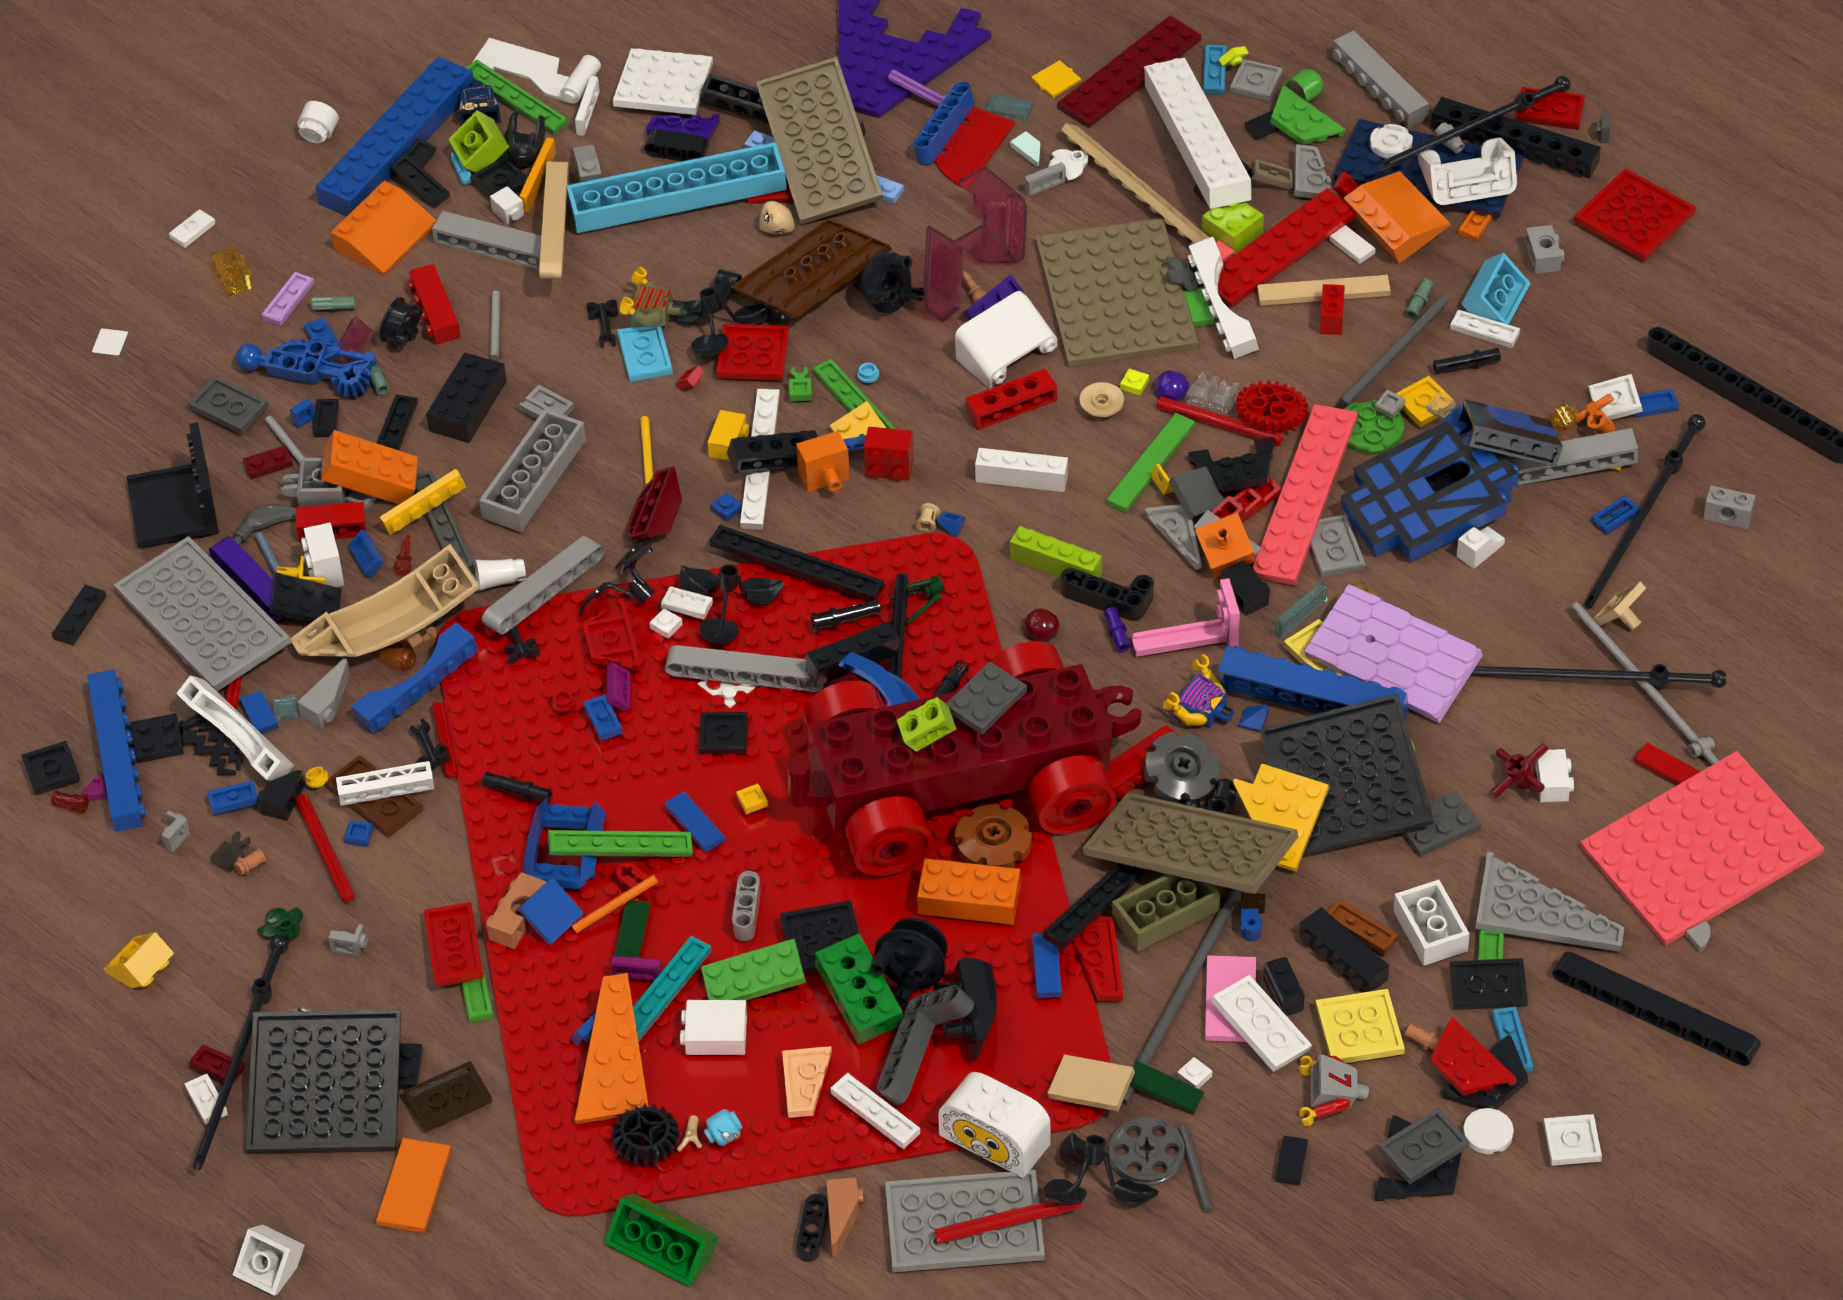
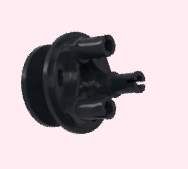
M915 917L900 919L892 926L890 931L879 938L875 947V958L870 970L876 975L884 973L891 980L898 983L899 988L894 997L899 1006L901 1003L902 1006H907L912 993H915L917 989L931 987L935 982L941 980L946 967L947 940L941 930L929 921Z

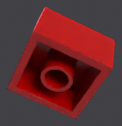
M868 426L864 443L865 476L910 481L914 463L913 431Z

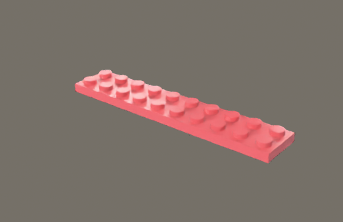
M1314 404L1262 541V550L1258 553L1256 562L1253 565L1260 579L1296 586L1311 546L1312 538H1314L1319 520L1321 519L1357 422L1358 412Z

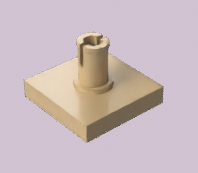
M1640 581L1616 593L1593 619L1601 626L1619 617L1630 631L1641 623V620L1638 619L1629 606L1641 595L1646 587Z

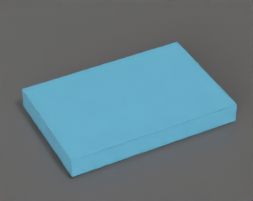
M661 326L630 327L617 330L630 382L673 374Z

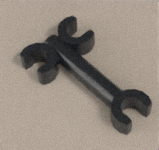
M609 300L606 304L587 303L588 320L600 318L602 331L599 337L600 347L604 348V342L606 341L612 342V346L615 347L616 338L610 332L608 316H619L617 300Z
M517 626L509 630L514 645H506L504 652L505 655H508V662L510 664L516 663L520 658L527 656L537 657L540 655L539 647H536L535 638L528 639L523 643Z
M422 718L420 719L422 725L419 729L413 725L410 726L411 732L420 738L427 757H420L416 763L429 761L431 771H433L434 767H437L440 762H448L452 757L446 752L448 748L443 743L438 744L434 749L428 735L430 725Z

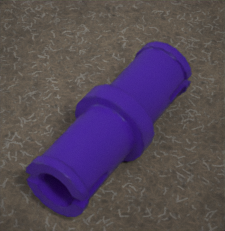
M1115 607L1108 608L1103 613L1109 626L1108 633L1113 637L1117 652H1126L1131 648L1126 635V626L1121 622L1118 609Z

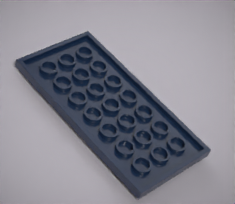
M1359 119L1334 173V181L1337 180L1339 174L1346 171L1360 186L1400 171L1430 203L1438 204L1430 194L1419 166L1418 154L1389 168L1378 170L1385 166V164L1377 166V164L1388 158L1378 156L1372 151L1370 137L1374 129L1378 127L1379 129L1384 128L1385 124ZM1408 130V133L1413 137L1412 147L1436 137ZM1463 142L1465 147L1457 154L1443 144L1428 150L1436 151L1440 157L1441 164L1481 158L1482 146ZM1515 154L1516 175L1520 171L1524 158L1523 155ZM1509 194L1443 206L1470 212L1475 211V213L1500 218Z

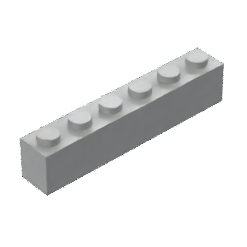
M1354 30L1333 40L1332 55L1334 59L1339 61L1346 71L1358 80L1360 85L1364 86L1374 98L1380 101L1383 107L1389 110L1399 123H1402L1408 129L1428 119L1429 103Z
M445 211L441 212L432 228L434 244L540 269L541 235Z
M1629 428L1561 441L1563 447L1556 467L1508 456L1510 463H1514L1519 470V486L1638 463V446L1633 430Z

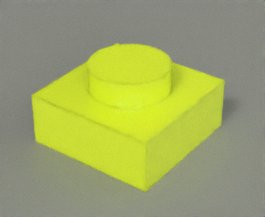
M1245 46L1235 47L1220 57L1219 61L1222 66L1232 65L1234 67L1242 63V58L1249 53Z
M1128 369L1120 383V390L1141 396L1149 382V375Z

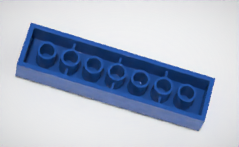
M1226 646L1218 669L1220 683L1225 690L1317 714L1397 693L1405 721L1409 712L1407 692H1404L1401 688H1387L1375 681H1360L1352 675H1337L1329 669L1321 671L1314 669L1309 664H1294L1286 658H1271L1263 652L1252 653L1239 646H1233V648Z

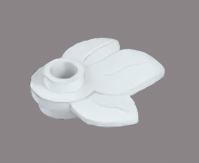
M1059 149L1052 152L1054 158L1050 161L1049 167L1063 162L1066 166V179L1068 181L1073 180L1083 173V169L1088 163V155L1079 150Z

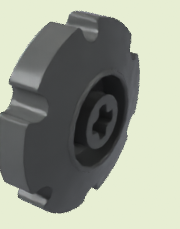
M1170 732L1158 737L1150 747L1152 752H1147L1143 762V772L1146 781L1155 784L1153 792L1160 798L1174 803H1178L1181 799L1198 800L1200 802L1208 797L1213 789L1211 784L1215 785L1220 773L1217 756L1215 754L1211 755L1207 751L1210 745L1191 733H1185L1183 737H1179L1175 732Z

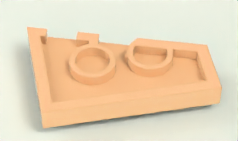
M832 1046L782 1051L788 1118L814 1115L832 1054Z

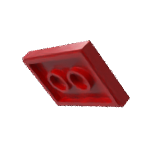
M1522 87L1521 93H1534L1540 89ZM1556 91L1534 101L1533 105L1526 111H1517L1515 120L1524 123L1579 130L1585 95Z

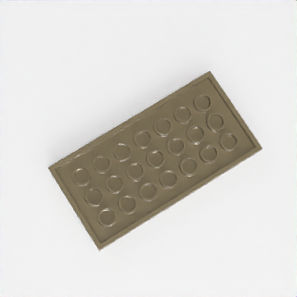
M837 57L756 82L801 225L883 199Z
M1127 792L1083 846V852L1086 856L1255 894L1297 840L1298 831L1293 828Z

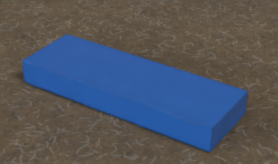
M685 792L665 802V808L686 832H691V837L705 853L725 842V836Z
M1044 933L1032 934L1037 998L1062 997L1058 947L1043 939Z

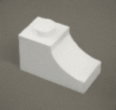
M1488 526L1481 531L1472 527L1458 539L1457 557L1475 569L1504 545L1505 538Z

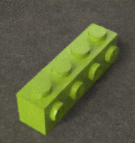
M1019 526L1010 540V559L1060 578L1064 570L1071 568L1099 578L1102 575V555L1096 552L1085 550L1074 544L1060 541L1052 536H1047Z

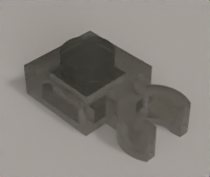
M239 831L235 832L231 843L224 841L210 856L211 863L231 872L234 869V863L237 862V858H244V850L250 847V837L247 836L245 840L239 841L241 833Z

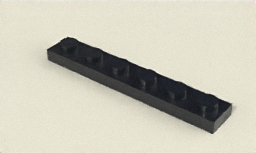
M1118 863L1044 931L1043 939L1063 950L1112 905V901L1120 898L1143 877L1145 869Z

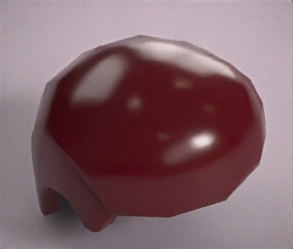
M1039 608L1031 611L1026 616L1022 630L1026 638L1030 636L1035 641H1050L1057 635L1060 625L1055 614L1049 610Z

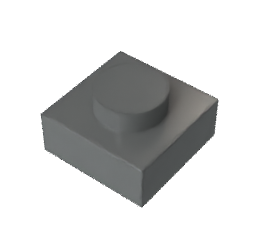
M1601 113L1600 121H1596V134H1600V143H1609L1610 113Z

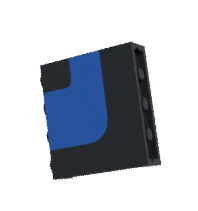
M1464 400L1458 421L1473 425L1468 441L1469 446L1556 467L1563 446L1551 420L1471 400Z

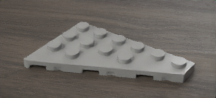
M1487 852L1475 929L1621 952L1624 934L1623 926L1609 921L1602 914L1597 916L1585 909V905L1562 894L1556 888L1550 889L1539 883L1540 879L1518 869L1510 862L1507 864L1494 857L1493 852Z

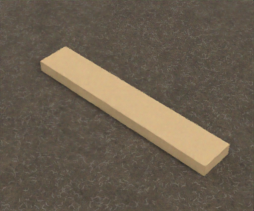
M1388 275L1257 285L1260 306L1322 301L1323 284L1345 285L1344 299L1390 296L1391 292Z

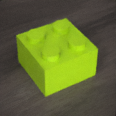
M477 110L448 139L463 166L475 173L494 163L509 148L495 121Z
M1246 202L1213 208L1202 216V231L1210 238L1213 237L1215 242L1222 241L1234 250L1236 254L1263 233L1264 215Z

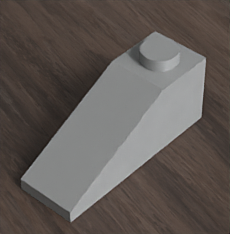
M594 145L573 147L579 182L601 179L599 160Z
M343 658L298 701L300 716L320 729L327 723H330L337 715L350 676L347 659Z

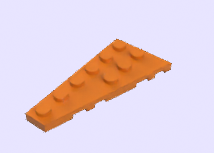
M628 973L603 977L575 1124L618 1118V1115L625 1116V1109L633 1111L634 1105L638 1108H643L642 1106L645 1103L648 1107Z

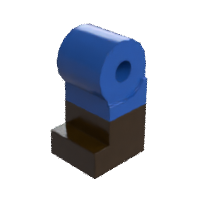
M1241 893L1240 933L1246 941H1256L1261 937L1262 919L1259 914H1265V894Z

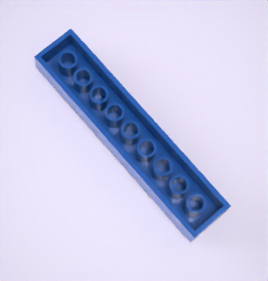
M438 56L315 186L318 204L347 217L383 181L389 182L395 175L390 170V165L403 156L417 138L426 142L459 107L461 90L470 87L471 82L474 81L473 71Z

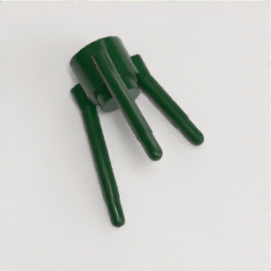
M938 576L905 586L906 589H909L908 595L921 591L925 598H931L906 621V624L912 623L933 603L942 599L940 594L944 593L945 590L943 582Z

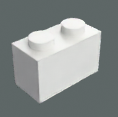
M1565 749L1548 750L1535 762L1537 779L1545 785L1544 790L1539 793L1540 802L1569 801V794L1574 791L1573 777H1569L1568 774L1571 773V760L1566 759Z

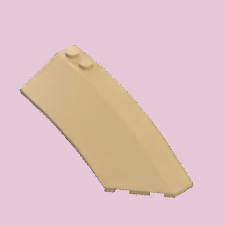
M449 544L413 572L378 593L330 614L325 612L290 638L301 656H361L403 640L423 629L477 591L480 586L464 560Z

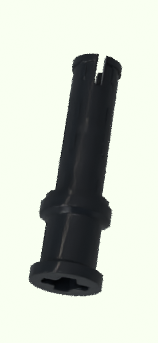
M876 599L842 609L832 607L829 608V611L817 614L812 612L810 613L811 624L815 633L823 628L832 626L837 628L840 626V623L881 614V605L879 600Z

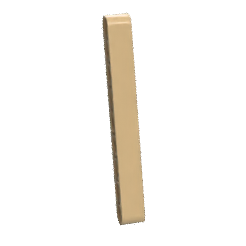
M547 161L539 269V275L542 279H562L568 162Z

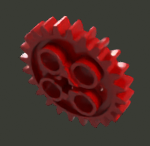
M1267 380V384L1258 381V385L1250 383V388L1244 386L1243 391H1239V395L1236 398L1235 411L1238 412V417H1242V422H1248V427L1255 425L1257 431L1264 428L1265 433L1269 429L1274 434L1277 433V430L1285 433L1286 428L1293 431L1294 426L1299 428L1300 424L1305 422L1308 413V402H1306V397H1301V391L1295 392V387L1287 388V383L1281 386L1279 381H1276L1275 384H1271L1269 380Z

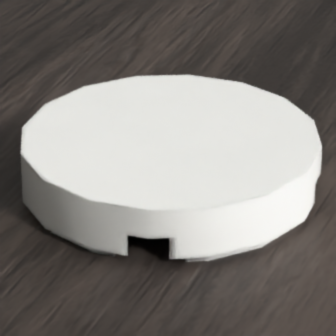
M1387 124L1384 125V128L1379 129L1378 127L1371 133L1370 147L1378 156L1390 158L1412 148L1413 137L1405 127Z
M1491 1108L1472 1112L1466 1118L1463 1127V1135L1470 1141L1469 1147L1478 1153L1486 1155L1506 1150L1512 1142L1514 1133L1513 1124L1508 1116L1499 1110Z

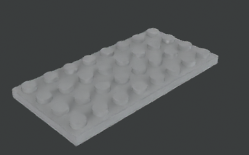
M189 536L114 584L117 593L216 691H219L291 643L290 637Z

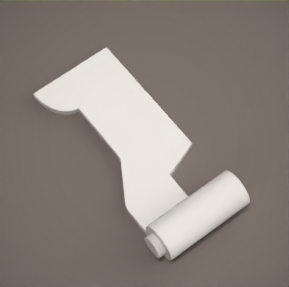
M492 38L487 40L474 61L477 59L493 70L528 79L545 96L571 104L579 102L585 93L590 76H596L601 69V63L597 58L585 55L571 76L567 77L558 74L560 62L558 57Z

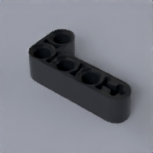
M1071 568L1061 573V594L1067 599L1104 612L1108 608L1115 607L1118 609L1121 618L1138 621L1144 616L1153 601L1154 582L1148 575H1139L1134 578L1130 587L1127 588Z

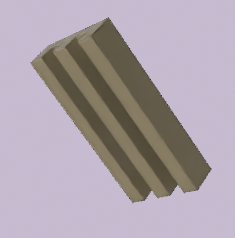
M1258 159L1252 161V179L1288 190L1293 188V170Z

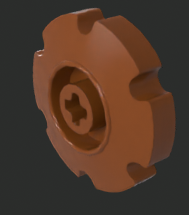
M990 804L973 809V815L970 817L963 816L955 831V844L958 845V854L965 863L1014 868L1016 860L1024 861L1029 855L1032 846V833L1029 832L1028 820L1019 811L1013 808L1002 810L1000 805Z

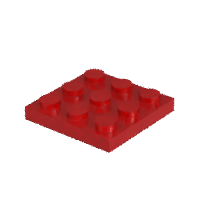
M723 324L722 334L727 336L728 345L719 353L716 371L717 378L783 381L789 326Z

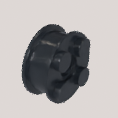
M397 297L390 304L383 317L379 331L380 340L383 342L391 341L395 343L396 348L402 349L409 340L416 338L418 334L417 325L422 317L423 309L416 303L410 305L405 302L404 298Z

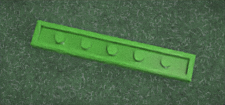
M476 59L466 67L473 71L474 81L482 82L483 86H492L497 99L535 124L538 122L539 115L545 118V130L553 136L568 125L566 117Z
M832 359L813 368V374L848 412H851L867 401L885 427L895 429Z
M1175 413L1107 498V505L1127 513L1153 480L1151 473L1155 464L1159 463L1161 467L1166 464L1193 430L1195 421Z
M548 831L549 855L691 857L693 853L691 832Z

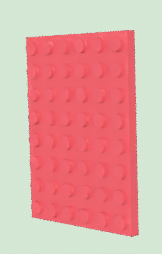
M1738 751L1580 842V847L1665 946L1685 935L1686 930L1704 921L1711 920L1824 853V847Z

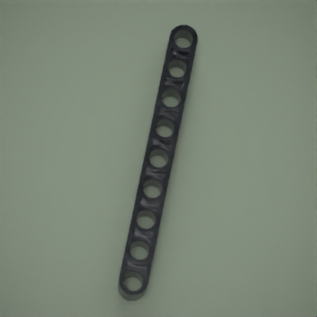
M1564 952L1552 971L1553 977L1560 983L1741 1066H1748L1761 1046V1042L1756 1036L1573 952Z

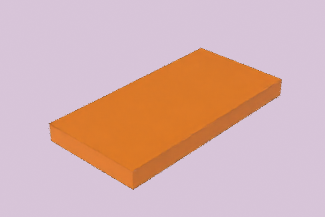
M407 1138L402 1139L378 1212L377 1226L426 1233L452 1151L450 1145Z

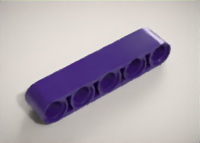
M230 536L209 548V553L213 560L274 622L277 623L285 617L270 613L273 579Z

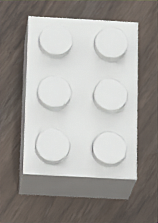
M1440 880L1394 895L1393 912L1423 966L1468 951L1470 934Z

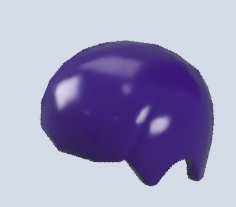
M1167 370L1157 378L1153 387L1154 395L1158 399L1161 396L1176 401L1184 399L1189 391V382L1182 373Z

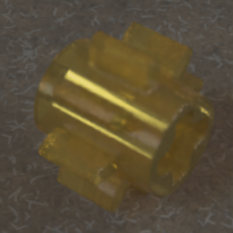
M1564 402L1552 409L1553 417L1550 420L1555 428L1561 427L1562 430H1567L1577 423L1576 418L1579 412L1574 405L1568 406Z

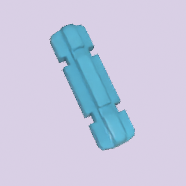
M452 152L451 160L455 164L454 167L463 185L471 184L469 169L463 166L456 152Z

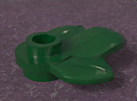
M283 908L271 909L266 914L268 923L259 927L257 932L262 937L268 939L282 935L288 941L294 940L299 935V923L303 919V913L299 908H294L289 912Z

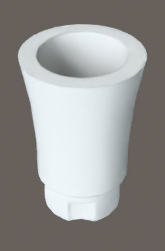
M475 559L476 581L480 586L478 590L514 584L515 581H524L526 579L524 560Z

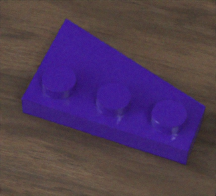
M712 114V118H701V115H693L689 119H681L678 115L653 116L647 126V135L653 129H663L703 136L710 142L720 122V114Z

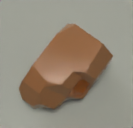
M429 624L414 634L400 640V643L411 656H419L435 645L437 629Z

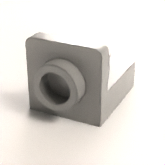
M168 810L165 814L168 826L163 831L162 839L165 849L173 853L190 835L188 821L182 814H175Z
M358 924L355 934L331 930L328 937L332 953L359 957L362 948L365 949L368 942V934H365L364 925Z

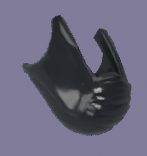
M513 112L509 119L507 130L504 133L505 140L509 145L506 151L513 163L519 166H527L537 159L544 144L545 118L539 115L536 134H520L516 132L518 113Z

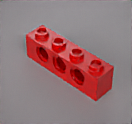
M1046 368L967 397L966 414L978 431L1057 401V384Z

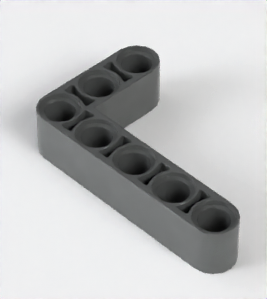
M953 985L915 996L908 1003L877 1084V1090L894 1106L901 1105L908 1098L935 1025L963 1018L972 1011L975 1003L961 988Z

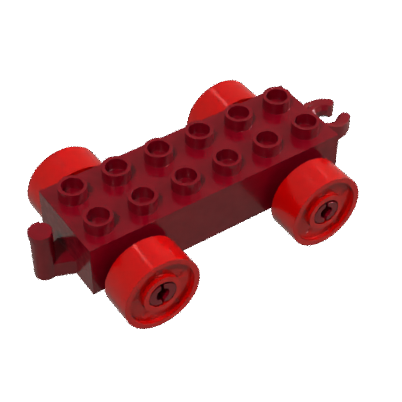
M1041 641L1023 642L1003 650L990 662L1027 685V692L983 735L952 716L956 730L915 752L904 743L897 719L936 697L946 704L958 691L884 707L877 688L872 684L864 681L836 683L815 694L804 708L803 720L809 734V762L800 756H795L788 761V802L794 807H825L834 832L844 830L856 867L861 872L872 876H887L903 872L921 862L928 855L933 846V836L924 812L1028 789V794L1039 823L1045 831L1058 835L1082 832L1103 821L1115 807L1117 798L1107 771H1109L1112 738H1117L1135 730L1141 723L1142 711L1138 708H1133L1125 716L1116 717L1109 713L1108 707L1113 703L1130 705L1133 699V690L1121 685L1093 690L1083 664L1064 667L1060 654L1053 645Z

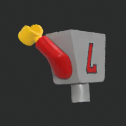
M1320 1054L1315 1060H1312L1309 1056L1301 1058L1299 1071L1304 1076L1311 1074V1106L1315 1107L1314 1110L1308 1107L1300 1109V1117L1308 1116L1300 1120L1302 1126H1311L1314 1122V1117L1320 1119L1345 1111L1350 1108L1357 1098L1366 1100L1368 1097L1369 1086L1357 1083L1356 1068L1347 1065L1339 1057Z

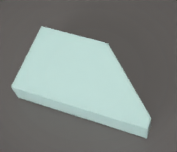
M1025 131L1010 141L1011 148L1036 167L1039 166L1040 142Z

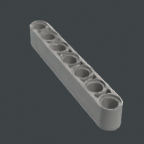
M582 536L492 604L484 612L482 623L500 634L507 633L602 559L605 547L587 536Z
M675 645L669 649L665 671L676 677L811 692L821 691L824 685L822 684L817 687L814 685L805 671L806 659Z

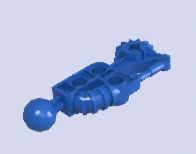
M320 338L307 341L304 339H299L298 341L290 339L287 343L285 341L281 342L282 345L279 348H271L268 355L263 354L262 350L254 344H245L236 352V362L245 371H254L261 366L266 368L269 376L310 385L317 384L324 378L331 379L332 385L336 387L337 392L340 395L344 394L347 399L351 395L357 399L358 393L365 394L364 388H370V370L377 364V359L373 352L365 354L341 350L338 345L324 342ZM340 356L356 360L343 365L331 363Z

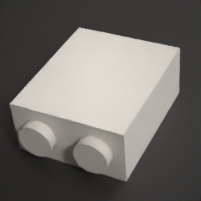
M687 1000L686 1010H682V1025H685V1030H681L680 1042L681 1045H685L686 1055H745L746 1000Z

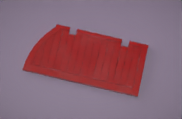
M972 107L964 118L968 123L962 122L942 149L946 153L940 152L933 162L937 164L939 170L947 179L959 187L968 190L1013 128L1015 121Z

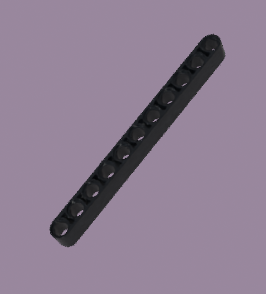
M1653 327L1649 330L1646 350L1650 355L1831 461L1843 463L1842 431L1662 327Z

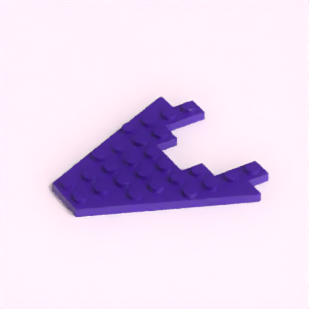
M839 0V64L855 112L880 118L914 94L888 80L891 70H896L925 86L990 40L991 31L976 27L981 19L980 12L961 8L946 35L926 30L920 42L916 43L884 34L888 27V19L873 16L881 0Z

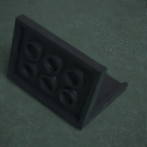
M198 422L189 424L191 433L186 434L189 447L193 446L189 450L193 464L126 476L138 548L183 540L188 536L194 538L219 533Z

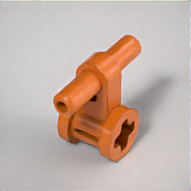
M1609 393L1596 402L1593 400L1588 403L1585 409L1573 415L1574 422L1579 423L1588 417L1587 424L1592 430H1595L1596 434L1614 432V423L1607 419L1606 414L1600 410L1614 401L1613 396Z

